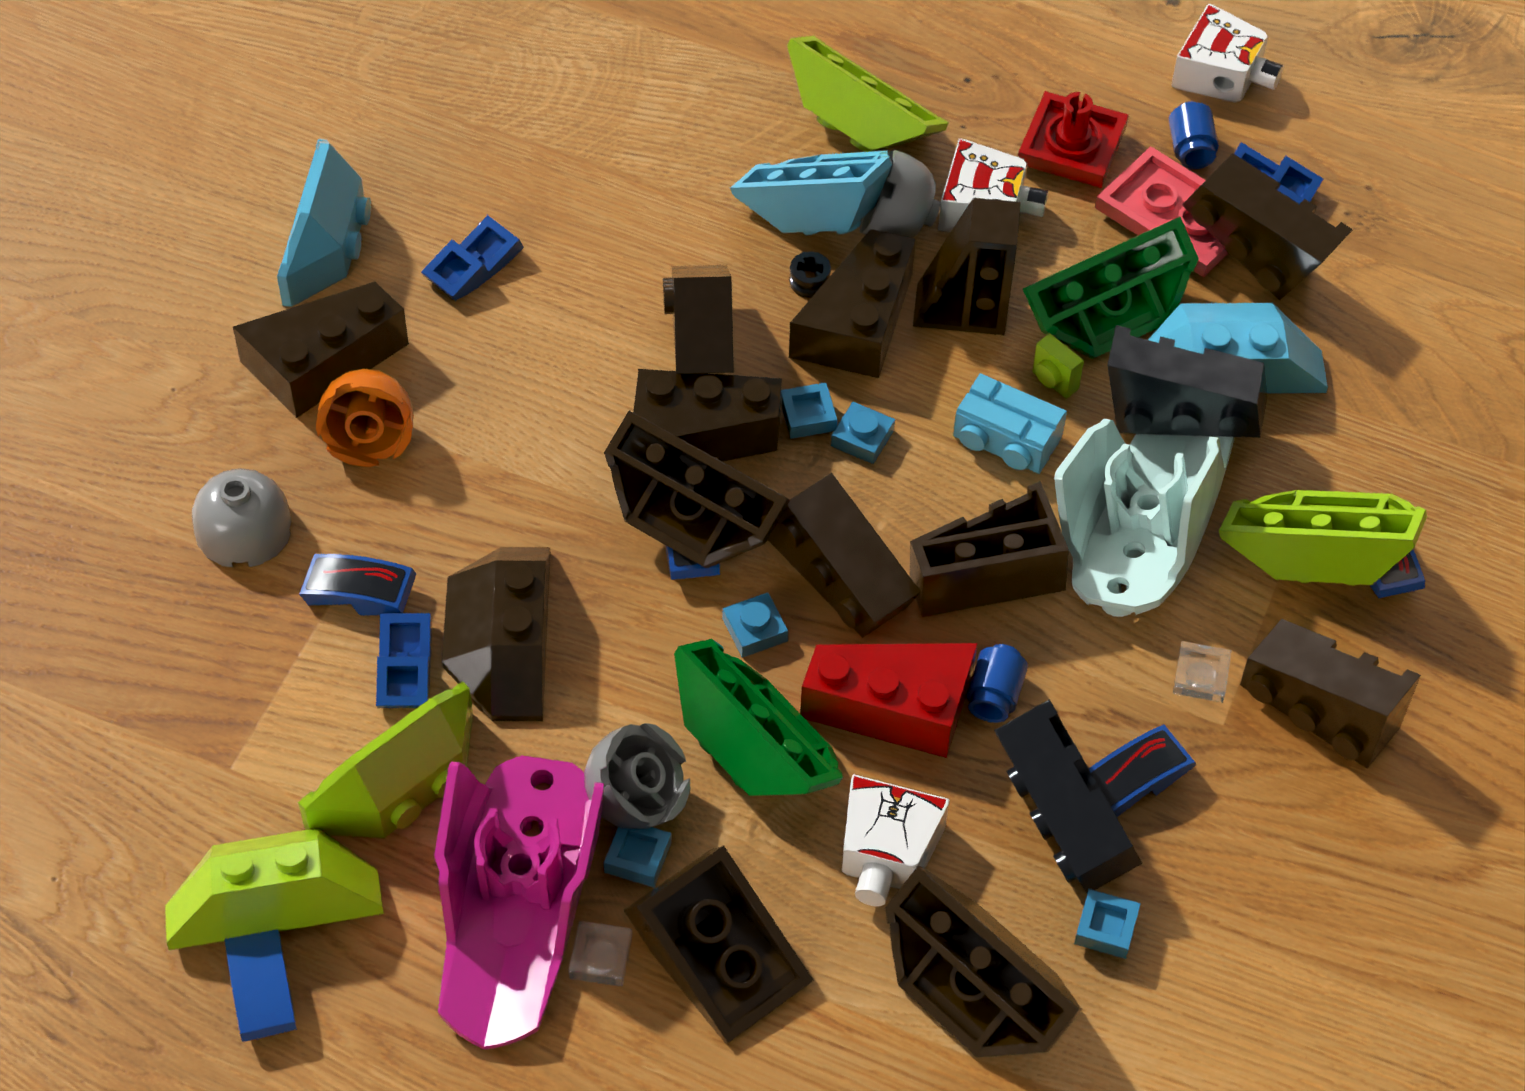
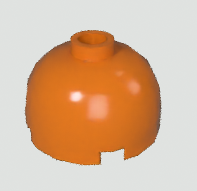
M371 369L349 371L332 381L320 399L316 422L318 437L321 435V438L327 444L326 450L333 457L349 465L373 467L379 465L376 459H387L392 455L393 459H395L404 452L411 442L414 413L409 395L397 380L381 371Z

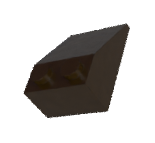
M724 845L707 851L623 910L654 957L725 1043L732 1041L814 981Z

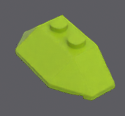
M815 36L790 38L787 47L803 107L817 115L816 120L821 125L832 130H840L851 137L850 143L856 148L866 152H874V150L899 146L946 130L949 122L938 117L838 53Z
M1293 490L1265 495L1252 502L1247 499L1233 501L1219 529V534L1223 541L1275 580L1298 581L1301 583H1342L1351 586L1373 585L1415 548L1427 519L1426 509L1419 506L1414 507L1409 501L1394 494Z
M461 682L453 689H447L433 696L344 761L321 782L315 792L308 793L298 802L304 828L306 830L319 828L331 836L385 838L397 828L403 829L412 824L420 815L421 810L437 798H444L450 762H459L466 767L468 763L473 721L470 688L464 682Z
M319 828L213 845L165 905L168 950L221 942L227 938L278 929L280 932L384 914L378 869Z

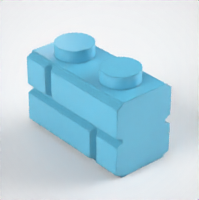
M980 373L971 386L969 393L966 394L957 408L953 436L958 438L965 447L973 451L985 450L1001 457L1013 469H1028L1040 474L1049 460L1050 454L1054 452L1062 438L1067 411Z

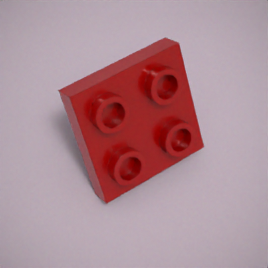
M1045 91L1018 151V157L1027 163L1026 167L1102 188L1126 130L1129 114L1093 105V100L1088 94L1084 95L1083 101H1079L1081 92H1073L1065 97Z

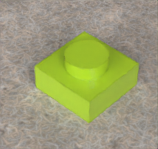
M1049 333L1036 343L1032 372L1044 386L1053 388L1067 399L1079 389L1084 360Z

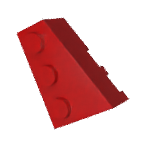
M978 643L816 645L801 688L800 714L809 721L947 758L972 679Z

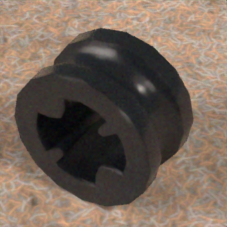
M809 251L796 255L790 264L789 282L792 290L802 297L812 298L830 277V261L824 255L817 252ZM805 272H814L815 277L808 278Z

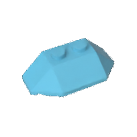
M326 139L317 140L315 153L283 260L278 270L277 280L282 306L292 307L346 278L351 260L358 259L360 255L361 233L359 231L361 224L367 225L370 219L371 200L368 197H364L362 178Z
M888 151L815 155L789 159L775 165L762 163L756 164L730 189L734 197L782 233L803 232L804 235H813L818 232L836 231L837 234H846L861 225V219L875 207L892 167V162Z
M1181 303L1148 339L1159 343L1161 336L1175 340L1174 347L1203 354L1204 349L1208 348L1263 362L1267 393H1326L1328 389L1322 350L1274 303Z

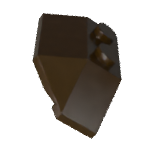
M630 410L604 451L608 467L611 469L614 488L624 521L706 569L766 544L791 501L787 497Z
M500 547L448 576L442 666L458 684L464 682L470 688L471 698L482 707V711L492 721H543L550 547Z
M917 866L885 907L887 923L890 924L891 947L898 986L976 1057L1049 1052L1081 1012L1082 1008L1055 971L978 903L923 867Z

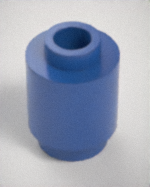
M1186 102L1175 108L1169 115L1168 120L1176 158L1181 161L1184 167L1189 169L1207 167L1215 160L1219 148L1211 108L1198 102Z
M996 644L993 647H987L980 651L967 691L968 709L977 718L987 722L1000 723L1008 718V714L1015 711L1028 669L1027 661L1017 649L1005 644Z

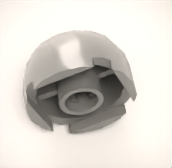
M894 150L888 153L892 162L890 172L875 207L861 219L860 233L866 235L870 229L913 238L919 233L923 225L931 227L934 224L940 210L941 201L934 199L936 183L933 174L928 168L914 157Z
M243 468L223 471L210 478L196 495L192 508V522L196 542L205 556L219 565L233 567L232 562H248L249 567L261 565L277 556L288 543L291 534V515L288 500L274 480L258 471Z
M644 723L640 726L630 724L610 732L592 749L584 770L585 790L588 799L592 800L595 782L604 783L601 817L619 828L648 829L674 819L685 807L690 792V778L684 780L680 764L687 761L683 750L673 737L663 729L649 723Z

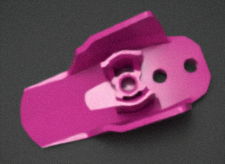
M521 755L496 766L485 785L479 782L464 764L459 762H450L434 854L439 870L438 886L446 932V951L438 1014L458 1035L484 1050L515 1043L539 1030L569 940L583 883L591 869L600 830L604 783L595 782L592 800H589L584 785V772L571 762ZM541 783H547L551 785V787L546 790L535 789V787ZM532 821L539 822V830L541 831L535 837L524 835L525 832L532 829Z

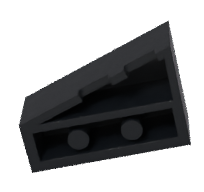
M1116 325L1107 366L1116 427L1119 433L1261 438L1267 402L1266 376L1263 362L1205 348L1203 354L1174 347L1175 340L1160 336L1159 343L1130 336V328Z
M1050 699L994 730L1014 767L1006 771L1021 798L1030 794L1038 807L1031 811L1030 815L1044 840L1054 836L1062 850L1053 855L1068 883L1078 878L1085 892L1088 893L1089 889L1096 890L1143 864L1083 760L1078 748L1064 727Z

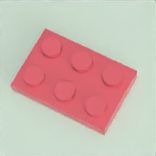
M1151 146L1097 196L1095 209L1136 235L1181 217L1199 258L1194 272L1202 277H1205L1228 254L1225 247L1205 227L1199 225L1182 206L1205 180Z

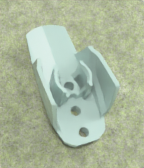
M1103 419L1100 423L1086 430L1056 470L1054 481L1061 530L1073 557V589L1088 606L1089 604L1102 606V609L1107 614L1123 617L1133 612L1137 615L1160 606L1180 583L1195 557L1217 500L1235 437L1136 434L1129 445L1121 437L1113 420ZM1121 584L1126 585V591L1121 593Z

